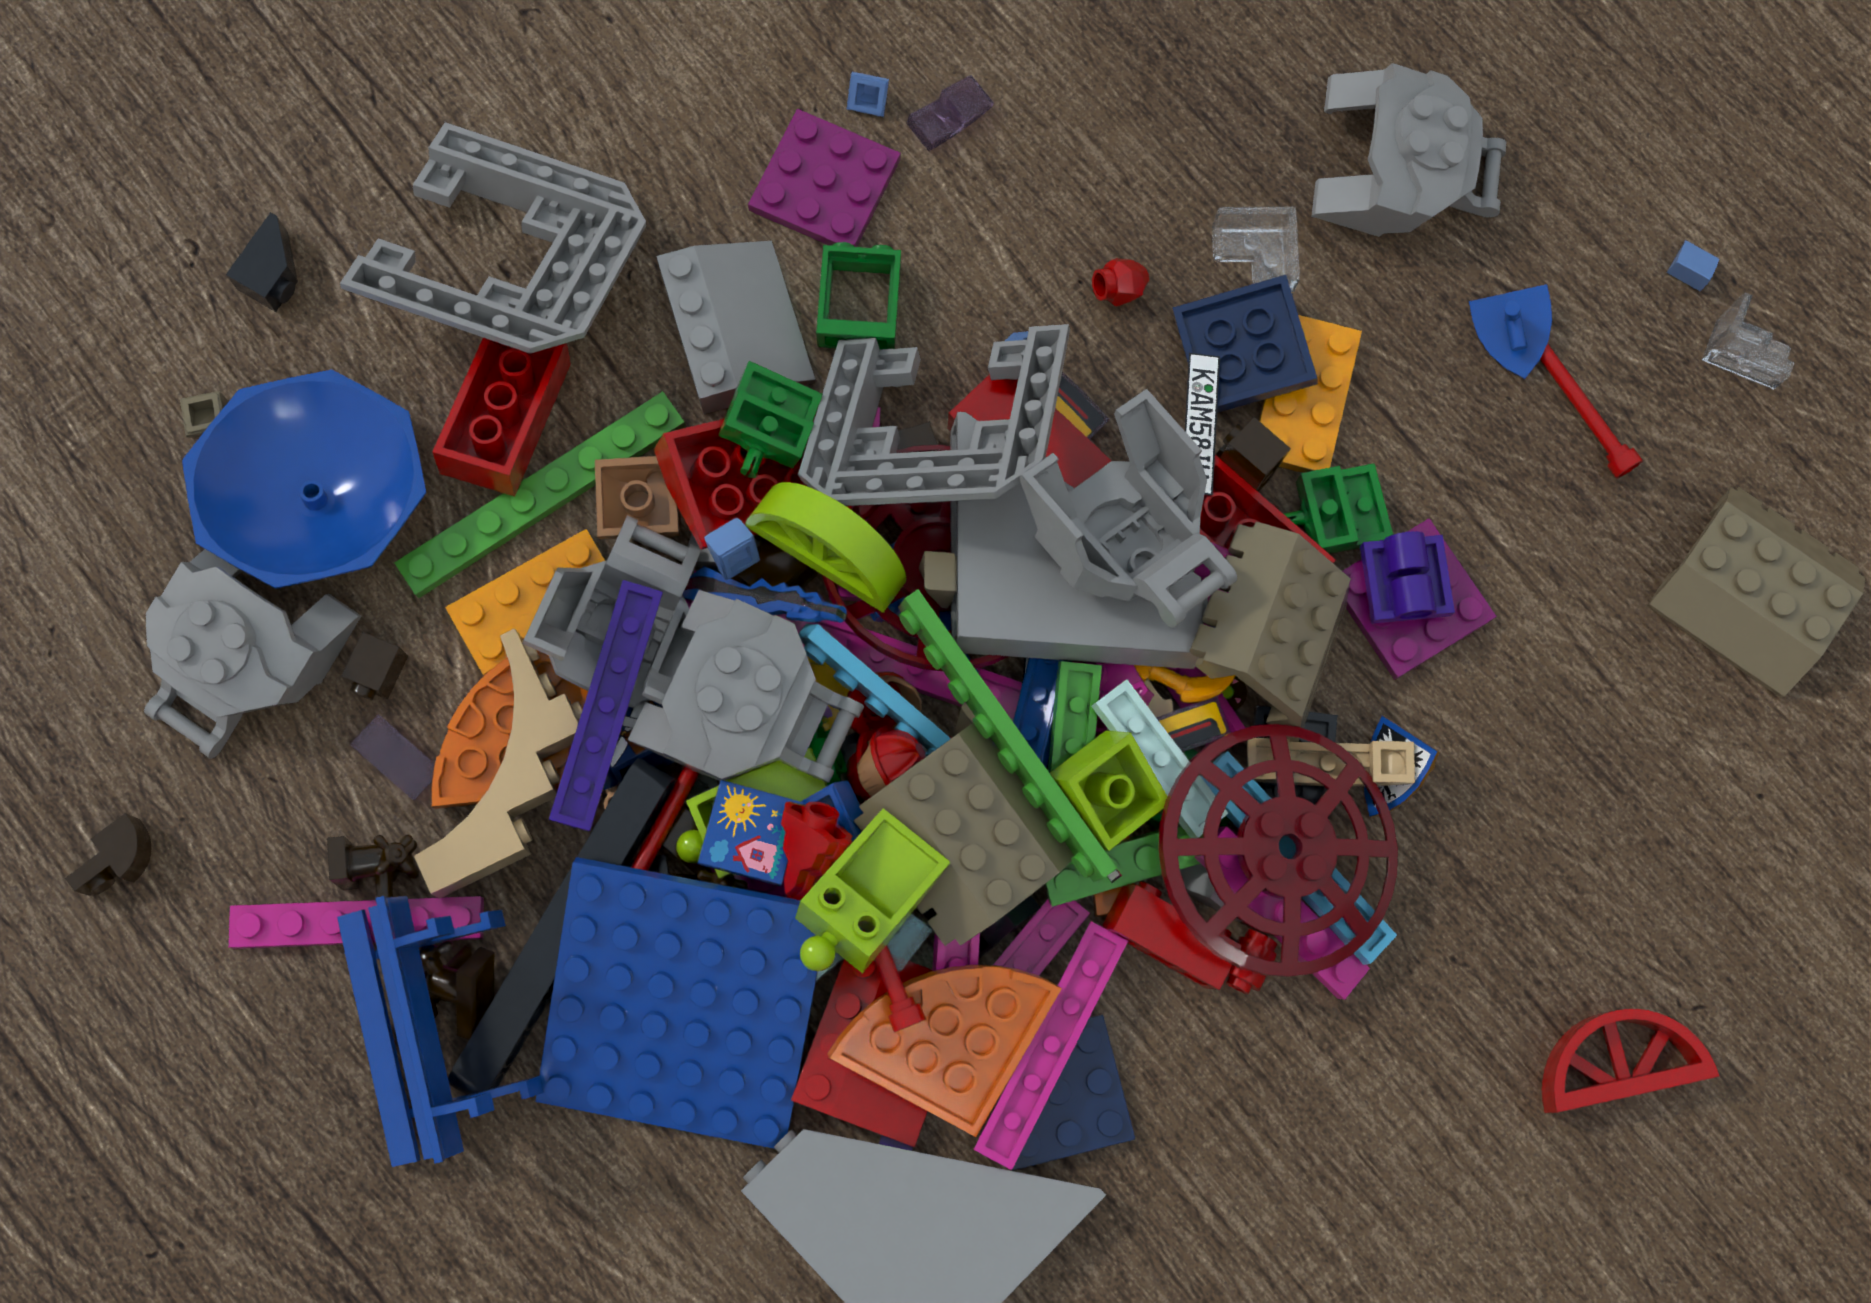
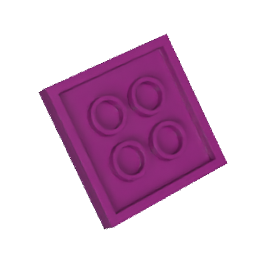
M797 109L748 203L749 211L824 244L832 246L834 243L846 242L857 247L901 160V153Z
M1430 518L1407 531L1423 532L1425 536L1440 535ZM1445 540L1444 547L1455 613L1449 617L1371 624L1362 559L1342 571L1351 578L1346 609L1394 681L1497 617Z

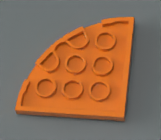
M537 650L540 659L534 661L539 675L546 672L557 695L550 697L551 700L565 694L571 704L578 701L583 709L588 691L556 675L549 655ZM508 657L487 672L470 690L447 726L448 732L434 765L432 779V807L434 809L478 804L488 791L504 759L512 730L514 691ZM571 746L543 759L544 762L549 759L552 761L560 780ZM560 782L557 783V784H555V787H556L557 791H558Z
M965 965L931 971L904 982L903 985L908 998L913 996L915 1004H921L926 1020L894 1032L888 1016L891 1015L888 1006L892 1005L888 992H886L869 1004L851 1021L827 1054L830 1059L977 1137L1062 989L1059 985L1043 977L1019 969L997 965Z

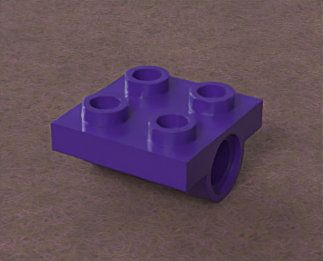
M1411 531L1390 535L1384 540L1363 542L1361 544L1360 551L1371 624L1449 617L1455 613L1443 535L1425 536L1423 532Z

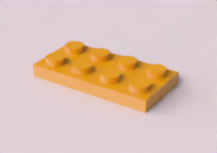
M1298 315L1315 368L1318 384L1264 399L1259 421L1291 448L1279 467L1304 473L1330 468L1362 331Z
M587 529L445 607L483 675L507 658L500 635L516 629L523 639L525 638L557 568H583L605 561Z

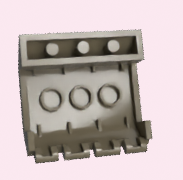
M1730 487L1720 497L1709 515L1712 519L1680 566L1667 575L1647 607L1778 697L1783 698L1823 656L1863 595L1865 577L1859 574V568L1836 552L1833 555L1828 553L1829 547L1804 530L1797 532L1795 524L1768 507L1764 510L1761 507V501L1740 487L1736 490Z
M1255 522L1254 527L1239 524L1228 549L1231 555H1226L1225 557L1237 574V581L1228 588H1219L1220 590L1211 594L1202 617V621L1207 625H1199L1190 648V653L1199 657L1195 666L1211 679L1236 675L1272 704L1266 721L1268 724H1282L1304 728L1346 609L1351 578L1298 533L1260 522ZM1286 736L1287 739H1290V742H1299L1300 738Z
M974 723L970 724L862 803L859 807L863 814L854 820L862 832L884 808L950 861V865L917 906L921 914L931 908L935 910L937 914L927 922L944 946L954 939L961 946L994 924L1059 874L1072 861L1071 858L1074 856L1065 842L1060 843L1053 837L1047 827V822L1049 821L1040 807L1035 808L1029 803L1022 791V787H1024L1022 781L1015 772L1011 774L1004 768L997 756L1000 750L990 737L986 739L979 733Z

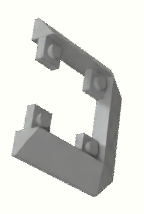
M445 122L428 147L429 160L413 183L414 196L450 208L462 190L526 212L521 222L522 232L552 242L551 247L527 288L525 289L490 276L478 295L410 273L416 262L415 251L378 238L366 257L357 256L340 282L341 289L527 353H534L584 338L646 227V220L626 184Z
M1069 324L1029 327L1027 340L993 343L988 365L991 380L1018 379L1011 416L1008 420L976 421L970 448L963 450L896 453L900 441L897 426L872 427L883 387H902L915 384L921 361L917 347L880 350L876 338L838 340L814 425L798 472L800 480L808 487L830 496L845 506L998 498L1021 483L1019 479L1021 474L1046 458L1070 334Z

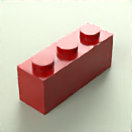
M1142 881L1138 885L1122 886L1102 927L1128 940V945L1206 989L1220 990L1232 964L1217 957L1195 938L1180 919L1175 907L1160 899L1162 895L1160 890ZM1225 928L1219 936L1240 950L1242 945L1230 939L1232 932Z

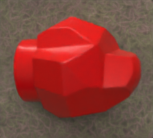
M1115 258L1106 263L1103 269L1095 270L1092 276V288L1096 298L1100 301L1108 300L1114 306H1120L1141 297L1149 282L1147 269L1131 259Z

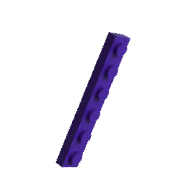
M626 580L622 581L549 821L587 832L591 831L663 591Z

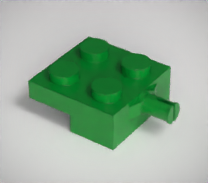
M749 361L744 368L718 436L734 442L748 451L740 472L746 475L750 469L748 477L756 478L763 458L772 459L793 469L802 457L814 425L813 419L823 394Z
M1375 463L1342 470L1340 466L1301 473L1295 482L1300 499V508L1298 511L1283 513L1297 526H1303L1309 537L1329 554L1360 548L1363 542L1380 541L1393 535Z

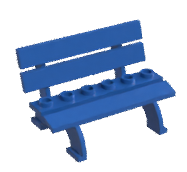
M381 896L376 898V906L368 908L377 950L374 951L365 909L339 916L337 920L391 1166L395 1167L421 1160L411 1119L413 1117L416 1122L424 1160L433 1158L434 1164L443 1162L446 1158L464 1152L456 1112L468 1109L470 1118L494 1111L492 1098L520 1091L521 1099H526L544 1093L540 1076L452 1098L419 948L504 927L506 925L502 910L479 913L481 922L458 928L453 927L451 916L426 920L428 929L415 932L407 896L388 898ZM379 959L412 1104L410 1109L377 965V960Z

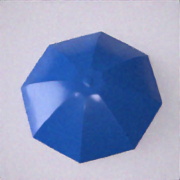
M326 370L239 389L182 460L196 544L275 589L372 567L426 495L419 452L409 411L334 370Z

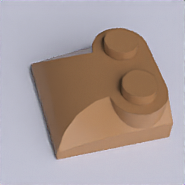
M656 456L595 460L598 539H617L627 515L637 519L638 525L671 539L674 536H680V510L666 487Z

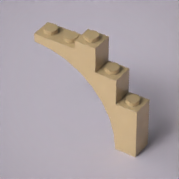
M516 629L500 635L510 663L514 691L512 730L504 759L488 791L468 817L443 839L414 856L430 893L439 899L531 855L526 844L532 841L530 832L522 818L515 820L514 817L556 797L557 789L555 784L561 781L552 761L549 759L544 762L543 759L572 745L583 710L578 701L571 704L565 694L551 700L550 697L557 695L548 674L545 672L539 675L534 661L540 659L537 650L522 644L524 639Z

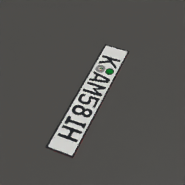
M1189 353L1184 431L1202 450L1199 457L1207 478L1205 495H1213L1220 356Z

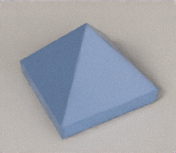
M852 72L847 110L884 117L889 79Z

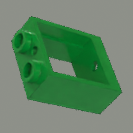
M846 242L834 243L832 246L823 245L816 329L818 347L836 348L838 340L876 338L880 350L895 349L901 250H894L887 245H874L871 248L855 247ZM833 270L890 274L887 323L830 319Z

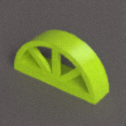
M791 482L775 484L746 521L748 529L881 612L886 610L906 582L903 565L885 539L848 507L813 488Z

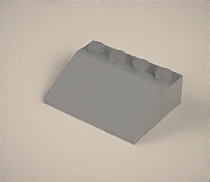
M772 241L697 245L656 256L703 414L730 406L744 368L749 361L804 386L816 382Z

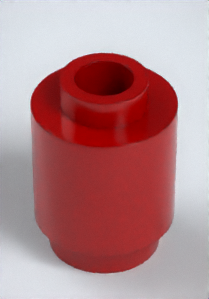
M1247 929L1244 937L1239 936L1237 943L1242 945L1240 950L1248 955L1274 962L1277 956L1274 952L1277 943L1260 932ZM1232 965L1227 975L1226 984L1248 995L1251 989L1260 991L1267 975H1259Z

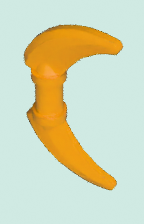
M1134 665L1143 682L1149 679L1162 683L1175 690V693L1180 695V700L1183 703H1200L1217 697L1227 689L1235 675L1211 679L1209 676L1189 677L1185 674L1182 676L1166 667Z

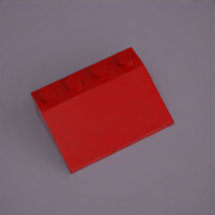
M724 419L663 433L654 448V452L666 487L702 550L708 548L704 537L729 521L738 518L746 526L748 517L775 484L791 482L807 486L800 480L798 475L805 449L801 459L793 469L772 459L763 458L757 472V477L750 478L748 477L750 469L746 475L740 472L748 451L742 446L718 436ZM749 529V531H750L754 536H755V535H758V534H756L755 532H753L752 530Z
M891 953L902 983L932 971L929 968ZM844 959L791 1101L915 1147L928 1111L830 1059L827 1054L851 1021L869 1004L887 992L875 959L863 973Z

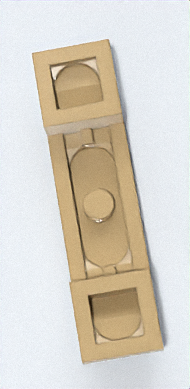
M1269 738L1247 740V767L1263 761L1274 760ZM1287 739L1291 760L1313 765L1334 779L1337 778L1346 765L1334 753L1316 743L1290 742V739ZM1372 741L1370 744L1337 743L1362 764L1377 786L1415 783L1414 742ZM1276 772L1258 776L1254 780L1277 783ZM1293 773L1294 785L1324 786L1310 777ZM1357 778V780L1352 786L1365 785L1361 782L1359 778Z

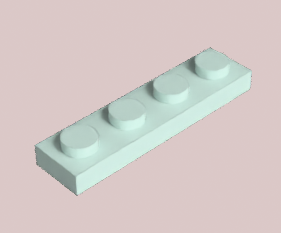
M1126 679L1091 707L1109 731L1131 732L1168 796L1176 778L1189 760ZM1200 775L1193 782L1185 798L1179 818V824L1190 838H1198L1203 834L1206 816L1215 797ZM1226 809L1224 810L1221 819L1225 817L1227 814H1229L1226 811Z

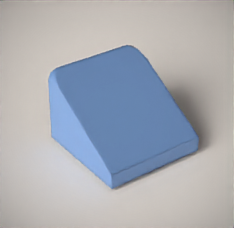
M1685 240L1667 273L1701 291L1710 282L1719 258Z
M738 518L729 521L704 537L706 545L725 581L760 560L754 535Z

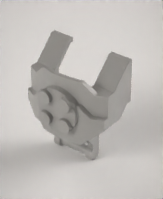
M1392 63L1384 70L1333 74L1328 77L1325 113L1332 114L1337 111L1375 109L1372 141L1368 155V162L1373 174L1318 179L1315 182L1311 217L1379 237L1384 233L1411 232L1448 206L1482 217H1495L1500 214L1501 201L1497 199L1501 157H1504L1506 154V141L1501 138L1483 137V120L1481 115L1471 105L1470 97L1447 75L1432 70L1425 74ZM1481 156H1484L1486 160L1482 197H1478L1472 193V190L1476 187Z
M1146 389L1116 409L1114 413L1130 462L1111 461L1090 478L1068 492L1057 463L1059 459L1052 453L1021 474L1019 479L1038 528L1034 537L1061 567L1059 573L1072 588L1102 598L1109 596L1125 601H1130L1136 596H1140L1152 602L1158 609L1163 622L1169 627L1174 628L1185 620L1187 612L1219 588L1226 589L1237 581V574L1207 537L1200 535V515L1207 484V478L1199 457L1202 450ZM1204 564L1210 570V575L1175 600L1167 589L1198 566Z
M627 515L606 561L583 568H557L522 644L549 655L556 675L589 691L622 581L626 580L663 591L629 703V707L633 708L650 700L662 704L669 685L694 635V632L681 628L689 611L683 592L701 549L693 544L687 547L638 525L637 519ZM630 539H633L650 548H653L679 561H682L681 565L675 563L667 558H664L658 554L646 550L629 541Z
M204 549L190 562L180 563L162 595L155 597L146 612L147 647L151 652L152 670L162 680L159 691L146 704L144 713L155 721L160 719L197 744L202 754L212 759L221 752L243 713L298 702L316 684H321L362 616L332 595L325 594L291 625L286 611L267 601L235 579L242 570ZM176 696H179L214 720L216 726L211 733L207 732L172 708L171 705Z
M698 590L681 626L686 631L694 632V635L662 701L663 708L645 702L628 741L719 781L729 780L778 760L819 780L830 783L835 772L831 769L854 718L860 717L864 705L835 693L815 681L816 678L794 623L777 615L773 616L739 599L731 600ZM829 705L838 709L839 712L816 762L804 756Z

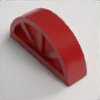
M1622 1009L1590 1016L1575 1024L1564 1033L1547 1059L1542 1079V1101L1545 1113H1558L1720 1076L1706 1047L1681 1023L1650 1010ZM1616 1022L1635 1023L1655 1031L1631 1075ZM1601 1027L1616 1079L1575 1053L1579 1045L1590 1034ZM1668 1040L1679 1050L1687 1062L1685 1065L1650 1072ZM1568 1067H1572L1597 1084L1565 1091Z

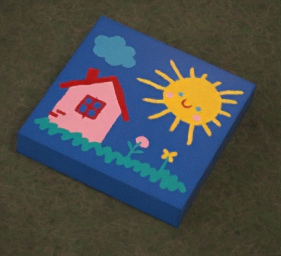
M720 780L697 864L781 886L788 862L783 850L785 830L781 825L784 806L786 802L802 805L803 802Z

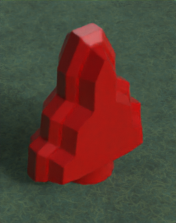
M794 802L785 803L781 825L785 830L783 850L788 859L784 876L785 894L788 898L802 900L818 882L820 877L826 873L852 843L851 839L853 836L837 824L839 812L828 804L822 802H808L806 805Z

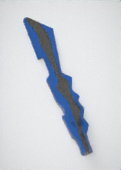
M705 566L690 576L683 592L684 598L694 601L698 590L731 600L739 599L771 615L787 614L786 618L795 621L818 623L822 620H829L841 623L847 615L844 606L825 602L818 592L806 593L799 585L789 587L783 582L772 587L761 578L748 587L731 578L725 581L720 573Z

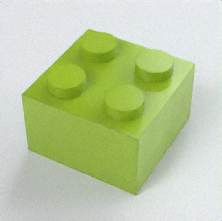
M1106 730L1050 772V775L1105 851H1110L1161 811L1168 797L1131 732Z

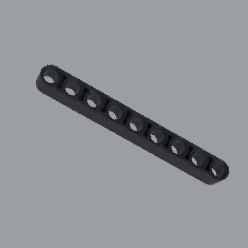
M638 758L624 776L577 857L628 867L675 785L676 779L645 760ZM572 866L448 1076L449 1085L465 1095L495 1088L500 1085L552 997Z

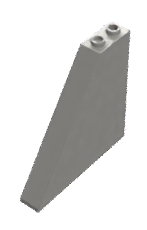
M957 412L950 431V450L970 448L977 420L966 412ZM1065 482L1068 492L1074 489ZM1021 483L996 499L951 501V553H955V556H957V591L951 603V636L963 653L1184 669L1195 668L1199 657L1191 654L1190 648L1199 625L1204 624L1202 617L1208 604V597L1187 612L1184 621L1174 628L1169 627L1161 619L1156 606L1140 596H1136L1130 601H1125L1109 596L1102 598L1072 588L1059 573L1061 567L1034 537L1038 528ZM1192 571L1167 590L1176 600L1201 582V577Z
M793 1129L790 1130L774 1146L779 1152L776 1157L767 1165L760 1160L747 1172L743 1179L748 1184L741 1190L844 1303H1002L1106 1196L1101 1189L806 1129H803L798 1135Z

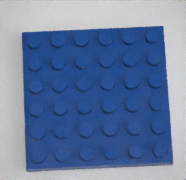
M576 857L572 863L539 1075L544 1093L536 1095L535 1102L774 1148L789 1132L794 1106L791 1098L798 1083L818 971L806 968L800 959V948L804 941L812 936H816L795 919L801 900Z

